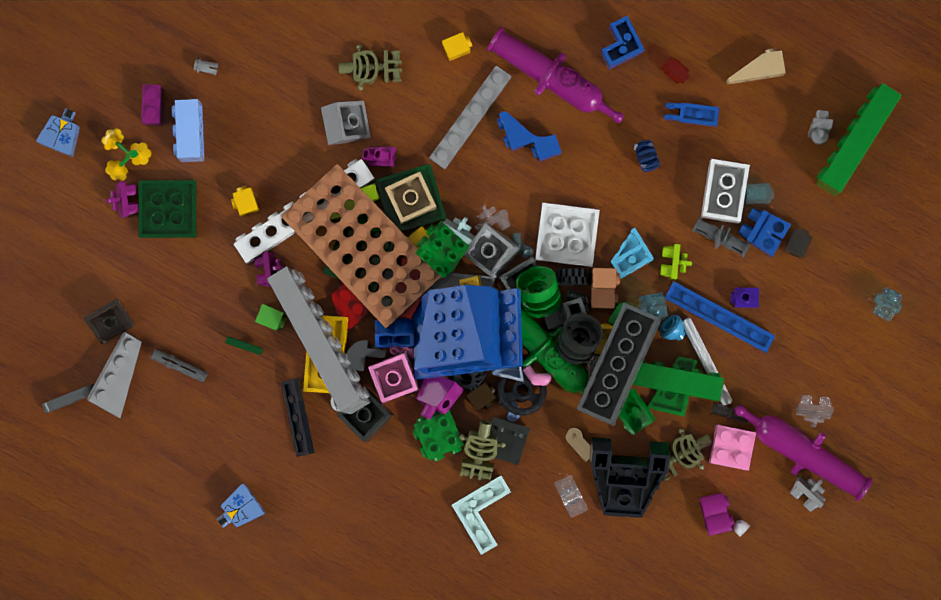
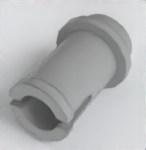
M202 58L195 60L194 70L197 73L201 71L214 75L217 74V70L210 67L218 68V63L204 61Z

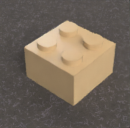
M421 172L385 187L401 224L437 209Z

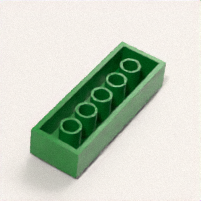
M884 83L879 86L875 85L866 97L869 99L868 102L865 101L856 113L859 115L858 118H854L846 129L849 131L848 134H844L836 144L839 148L837 151L834 150L826 160L828 163L827 167L824 166L817 174L816 178L818 181L816 185L834 196L842 192L901 98V94Z

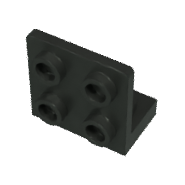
M493 417L490 434L498 436V443L505 442L506 444L504 448L497 447L495 458L518 465L530 428Z

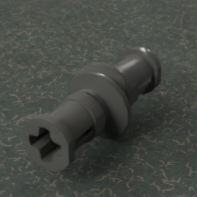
M699 217L693 228V233L697 232L707 239L715 241L714 248L716 249L723 245L726 249L740 254L742 258L745 257L751 245L750 242L746 243L736 236L730 235L731 228L724 232L723 225L719 229L717 226L711 225Z

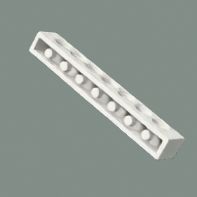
M357 159L353 160L347 165L349 168L344 170L347 175L355 174L357 176L355 183L360 188L367 186L375 180L362 159L359 161ZM341 188V190H340L339 193H337V194L331 193V194H332L333 196H339V195L342 193V188ZM327 200L320 205L317 204V207L321 210L328 206ZM293 201L283 207L285 210L281 213L275 212L268 217L269 221L263 225L260 222L252 227L253 231L248 235L244 233L235 239L237 242L234 243V246L247 264L254 261L255 257L263 255V252L269 251L296 233L290 226L283 225V218L281 217L294 204ZM311 212L303 215V220L306 223L314 219V215ZM271 226L277 229L276 234L272 237L266 233L267 229ZM252 238H260L261 243L258 247L251 246Z

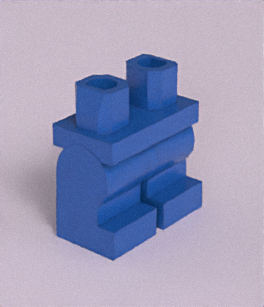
M752 208L747 218L756 222L754 228L743 224L739 234L747 239L745 242H750L752 246L772 258L791 224L765 210L761 212Z

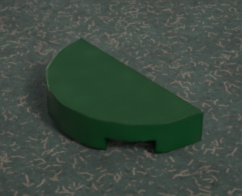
M229 336L225 341L226 344L261 355L263 351L262 347Z

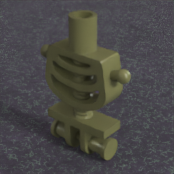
M357 45L358 52L353 53V62H339V74H353L354 82L359 83L358 90L360 91L364 88L363 84L375 82L378 71L384 70L385 83H389V73H393L392 82H402L400 79L402 69H398V64H402V60H400L401 51H391L392 60H388V50H384V63H378L372 51H362V45ZM367 55L374 59V64H369ZM360 57H364L366 64L362 63ZM388 65H394V69H388ZM363 71H364V72L366 71V74H365L364 78H361V77H362V72H363ZM375 71L373 77L368 79L370 72Z
M481 420L478 432L470 431L468 437L463 434L459 436L460 440L466 441L465 453L475 459L463 458L460 476H470L469 479H472L474 475L478 476V480L486 479L491 481L494 463L483 461L494 459L497 455V447L504 448L506 445L505 442L498 443L497 435L490 434L491 421Z
M683 428L679 429L681 437L674 439L672 442L673 455L670 456L669 469L673 476L678 475L672 465L676 461L684 468H692L697 465L699 470L704 469V465L700 463L704 459L701 450L713 444L708 434L694 440L691 434L685 435ZM686 439L687 447L684 448L683 441ZM677 442H679V446H680V449H681V450L678 451V452H676V444H677ZM692 454L696 460H692L688 455ZM681 458H686L687 461L691 462V464H684L681 461ZM667 473L661 481L664 482L670 479L671 476Z

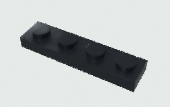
M295 378L282 381L281 385L296 457L313 454L315 452L300 380Z

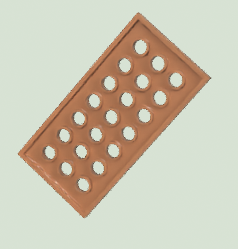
M338 164L281 215L288 225L386 329L441 278L435 270L415 254L417 248ZM334 186L342 188V193L339 196L331 194V189ZM320 199H325L328 202V206L323 210L317 207V202ZM347 200H353L355 207L352 210H346L344 203ZM307 212H311L314 215V219L309 223L303 220V215ZM333 213H338L341 215V220L338 223H332L330 216ZM366 214L368 216L367 223L359 224L357 221L358 216ZM319 226L326 227L327 233L325 236L320 237L316 234V229ZM346 227L354 229L352 237H345L343 235ZM373 228L381 230L379 238L371 237L370 232ZM332 240L339 241L340 247L338 250L333 251L329 248V243ZM359 241L367 243L365 251L357 250L356 245ZM386 242L394 244L395 247L392 252L384 250L383 246ZM345 254L353 256V261L349 265L342 262ZM372 255L380 257L378 265L370 264L369 259ZM399 256L407 257L408 262L405 266L397 264ZM358 268L366 270V276L362 279L357 278L355 275ZM385 269L393 271L394 275L391 279L383 278L382 274ZM412 270H419L421 272V277L418 280L410 278ZM371 282L379 284V290L375 293L370 292L368 289ZM398 283H404L407 286V290L402 294L396 291ZM385 296H390L393 300L392 304L388 307L383 306L381 302Z

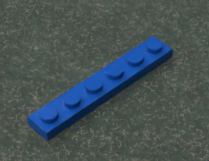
M674 281L664 298L767 353L775 338V335Z

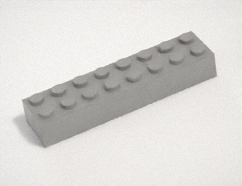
M285 267L267 278L340 412L353 414L369 404L368 397L370 395L367 389L360 385L359 380L361 379L358 373L350 367V358L346 353L343 354L341 350L342 344L337 337L334 338L331 332L333 328L328 321L324 320L322 316L324 312L320 305H316L313 298L315 296L312 290L304 284L306 279L303 274L295 269Z

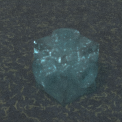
M885 287L882 293L878 292L873 302L876 304L873 314L890 322L895 313L898 314L903 306L900 303L903 295Z
M663 292L640 297L641 305H638V309L657 316L661 320L668 319L667 305Z

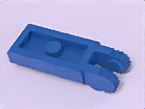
M689 103L665 104V108L680 109L679 116L666 114L664 115L665 120L717 127L719 107Z

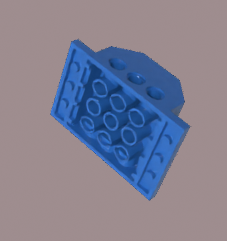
M461 285L429 290L421 297V302L413 314L415 379L421 380L523 366L521 291L519 289L499 291L488 286Z

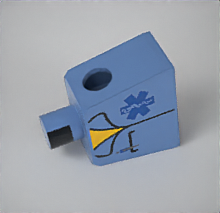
M65 108L61 118L52 115L36 142L73 157L80 129L78 125L72 123L76 112Z
M243 483L221 505L225 513L219 516L217 520L223 528L231 522L236 527H239L264 515L266 512L246 484Z

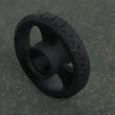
M524 372V382L516 381L512 392H504V385L509 378L501 377L497 386V396L500 404L508 412L519 416L530 415L538 411L544 404L547 395L546 385H539V394L533 393L532 385L526 380L527 376ZM524 388L527 393L521 395L517 392V389ZM513 400L519 403L529 400L532 406L517 408L512 406L511 403Z

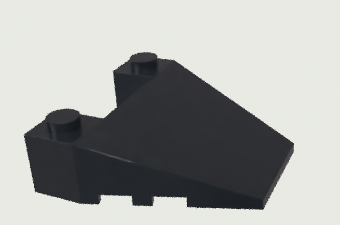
M592 437L590 464L603 515L642 518L652 501L653 494L660 487L661 480L668 473L670 462L668 442L650 441L647 457L612 455L611 438Z

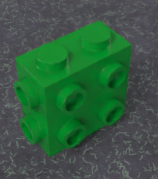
M440 221L436 226L432 224L426 230L427 236H423L417 243L419 247L415 254L444 278L455 269L469 248V245Z
M450 410L446 414L435 411V416L431 417L430 420L424 417L416 420L417 424H414L415 429L412 432L415 439H420L422 443L420 451L423 458L427 457L428 460L433 459L436 462L443 459V454L451 452L452 455L462 451L461 446H464V443L459 439L460 434Z

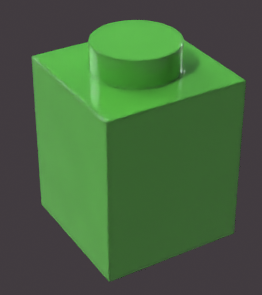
M262 304L255 322L278 331L279 328H283L286 322L285 313Z

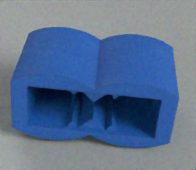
M406 318L397 319L387 329L379 320L375 321L376 347L390 348L397 346L406 348L414 345L413 320Z

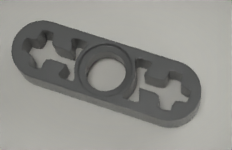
M94 384L87 385L42 404L45 414L87 398Z

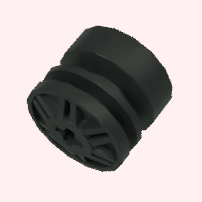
M584 313L569 316L556 339L555 347L557 353L570 364L583 365L589 362L603 339L602 326L595 318Z

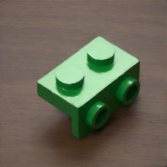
M634 388L631 389L619 417L626 431L635 435L656 420V418Z

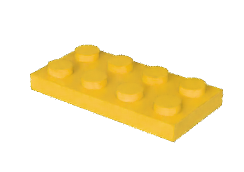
M323 316L324 320L331 324L333 328L331 332L334 338L337 337L341 342V350L345 354L348 317ZM306 351L303 391L330 393Z

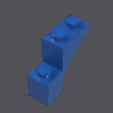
M508 112L499 113L500 118L497 119L500 130L504 129L506 134L503 137L506 148L510 147L511 151L533 144L534 147H531L534 158L538 157L539 162L561 154L555 134L547 137L535 136Z

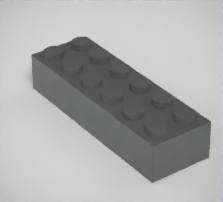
M623 303L577 410L615 426L661 322L659 317Z

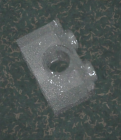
M571 474L554 482L570 518L588 510Z

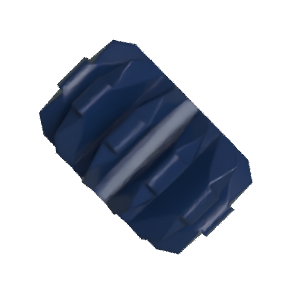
M650 139L639 141V143L634 145V150L643 172H651L659 168L660 162Z

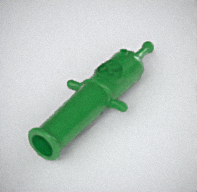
M521 308L522 345L529 351V356L523 361L522 367L526 368L534 361H538L565 391L573 394H583L589 382L588 371L583 365H574L566 362L556 351V339L563 326H558L552 333H548Z

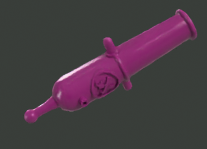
M503 27L496 32L488 45L487 51L490 52L492 50L538 82V86L534 91L536 95H540L544 89H549L579 111L589 113L598 110L613 118V121L616 123L623 121L624 116L621 112H616L602 101L601 90L595 84L581 77L573 69L562 65L566 59L565 54L561 53L556 59L552 60L504 32Z
M743 405L735 407L734 412L737 416L744 417L756 427L757 438L763 444L795 462L794 467L791 469L793 475H797L801 469L806 468L854 496L855 501H860L868 491L872 483V477H865L823 448L821 443L826 438L824 433H819L815 439H810L804 432L791 426L780 417L767 415L761 418L747 411Z

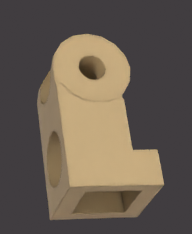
M569 429L566 433L567 442L587 462L590 459L591 446L583 438L582 432L579 429Z

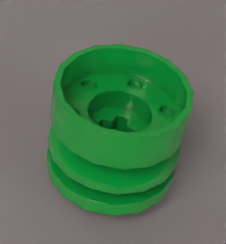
M544 266L531 267L518 276L516 287L521 291V303L527 315L537 318L547 317L560 308L562 296L556 275L552 269Z

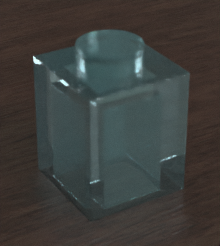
M770 183L746 185V205L769 204L771 199H774L773 188H770Z

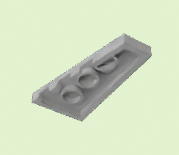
M123 332L86 400L121 418L141 341Z

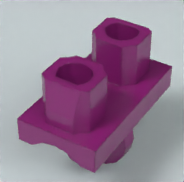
M364 148L362 159L368 161V166L394 167L397 159L395 155L396 148Z
M125 181L116 184V191H110L111 198L106 199V204H112L113 211L118 210L119 206L120 218H126L131 214L137 213V202L128 203L127 196L136 195L135 184H125Z
M263 252V255L254 258L256 268L264 267L265 274L257 275V284L271 287L267 278L287 267V265H281L280 259L274 258V252Z

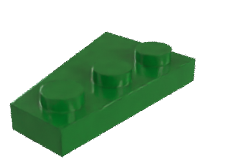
M678 356L673 365L682 366L684 371L690 372L691 368L696 369L698 361ZM657 390L648 408L685 417L690 396Z

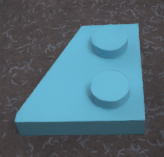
M636 228L631 230L628 238L623 242L620 250L611 260V264L616 269V272L620 273L621 279L654 260Z

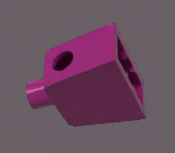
M444 377L424 379L417 395V400L424 405L420 415L430 420L435 411L446 414L461 395L463 389L456 382Z

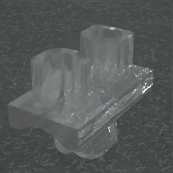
M484 205L481 207L483 213L478 215L480 221L486 217L487 219L474 227L479 232L485 223L489 226L497 223L501 230L511 225L507 218L508 213L506 210L503 209L491 216L497 210L494 206L487 210Z
M802 395L796 409V415L805 416L804 421H811V427H816L817 422L824 423V418L830 419L834 412V407H831L830 398L821 397L819 398V404L814 405L812 404V396Z

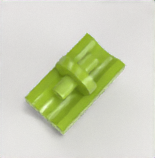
M679 244L665 246L662 250V257L672 258L671 265L661 264L660 275L670 277V280L677 279L678 265H681V273H686V266H692V262L687 261V254L682 253L681 260H679Z

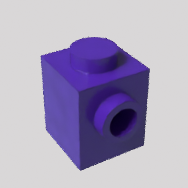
M734 288V292L730 293V303L734 304V308H758L759 288Z

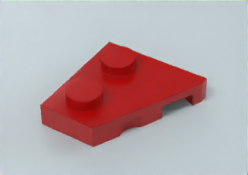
M344 283L331 295L337 316L348 317L347 333L370 312Z

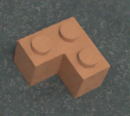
M593 268L591 270L590 309H614V305H618V294H615V288L620 284V273H616V269Z

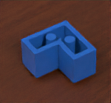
M628 16L610 24L609 29L616 43L601 50V55L609 70L642 54L645 50Z

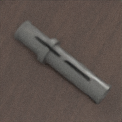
M155 348L151 356L152 360L166 365V368H172L204 383L208 375L207 371L176 358L174 354L169 355ZM163 358H166V359H168V360H170V361H172V362H175V363H177L178 365H175V364H173V363H171V362H169V361H167V360H165V359H163ZM181 366H183V367H185V368H188V369H190V370L196 372V374L193 373V372H191V371H188V370L182 368Z

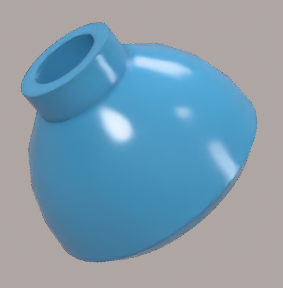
M678 315L668 317L660 327V336L667 340H681L685 336L682 319Z

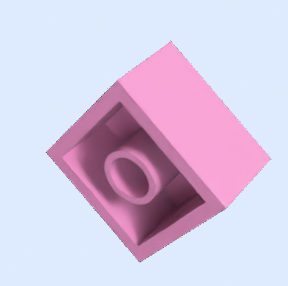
M406 351L370 364L368 367L382 403L416 391L420 387L418 380L415 379L414 370Z
M716 425L709 463L749 471L756 433Z

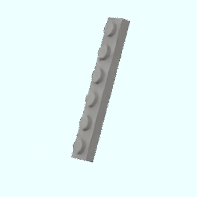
M495 66L429 159L443 169H446L512 76L498 66Z

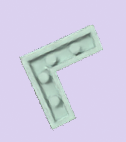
M502 476L497 477L452 504L481 555L498 544L478 511L511 492Z

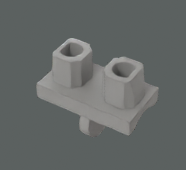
M817 110L816 118L812 120L808 131V138H812L815 144L823 145L828 140V135L833 125V120L828 119V111Z
M799 476L790 492L796 499L804 493L808 499L803 505L810 512L817 507L821 508L826 500L821 495L825 491L820 486L823 483L821 479L814 481L810 477L806 481L803 477Z

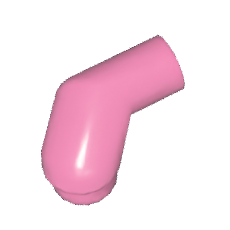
M531 365L523 370L533 385L545 386L551 382L552 378L549 373H536Z

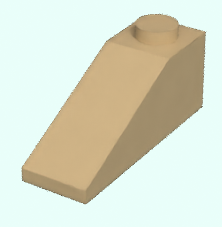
M776 48L765 50V53L729 77L726 81L727 85L783 76L786 72L782 51H777Z

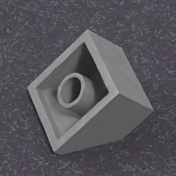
M364 101L335 102L321 107L328 145L344 144L371 138Z
M485 223L470 243L464 255L490 277L499 279L521 248L507 236Z

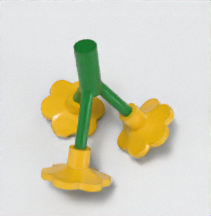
M119 128L107 130L101 140L106 150L119 147L126 153V157L122 162L110 160L107 163L105 171L115 181L126 179L128 170L124 164L129 159H132L134 165H146L149 161L148 158L152 155L146 143H134L131 145V150L121 144L124 136Z

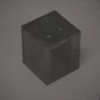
M794 229L784 252L800 259L804 258L813 236L808 235L809 231L805 229Z

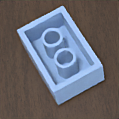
M198 99L175 100V105L172 106V116L176 120V125H173V136H175L177 144H173L174 155L181 162L204 161L202 104Z

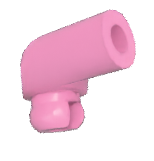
M393 346L389 349L393 355L406 351L410 358H414V347L412 346L406 348Z

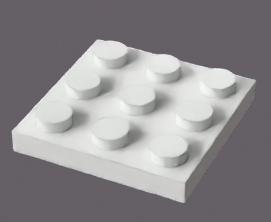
M542 203L535 260L593 267L600 210Z

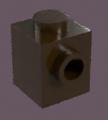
M483 383L466 396L477 411L483 407L487 410L495 404L493 400L496 399L495 394L497 392L491 383L489 385Z

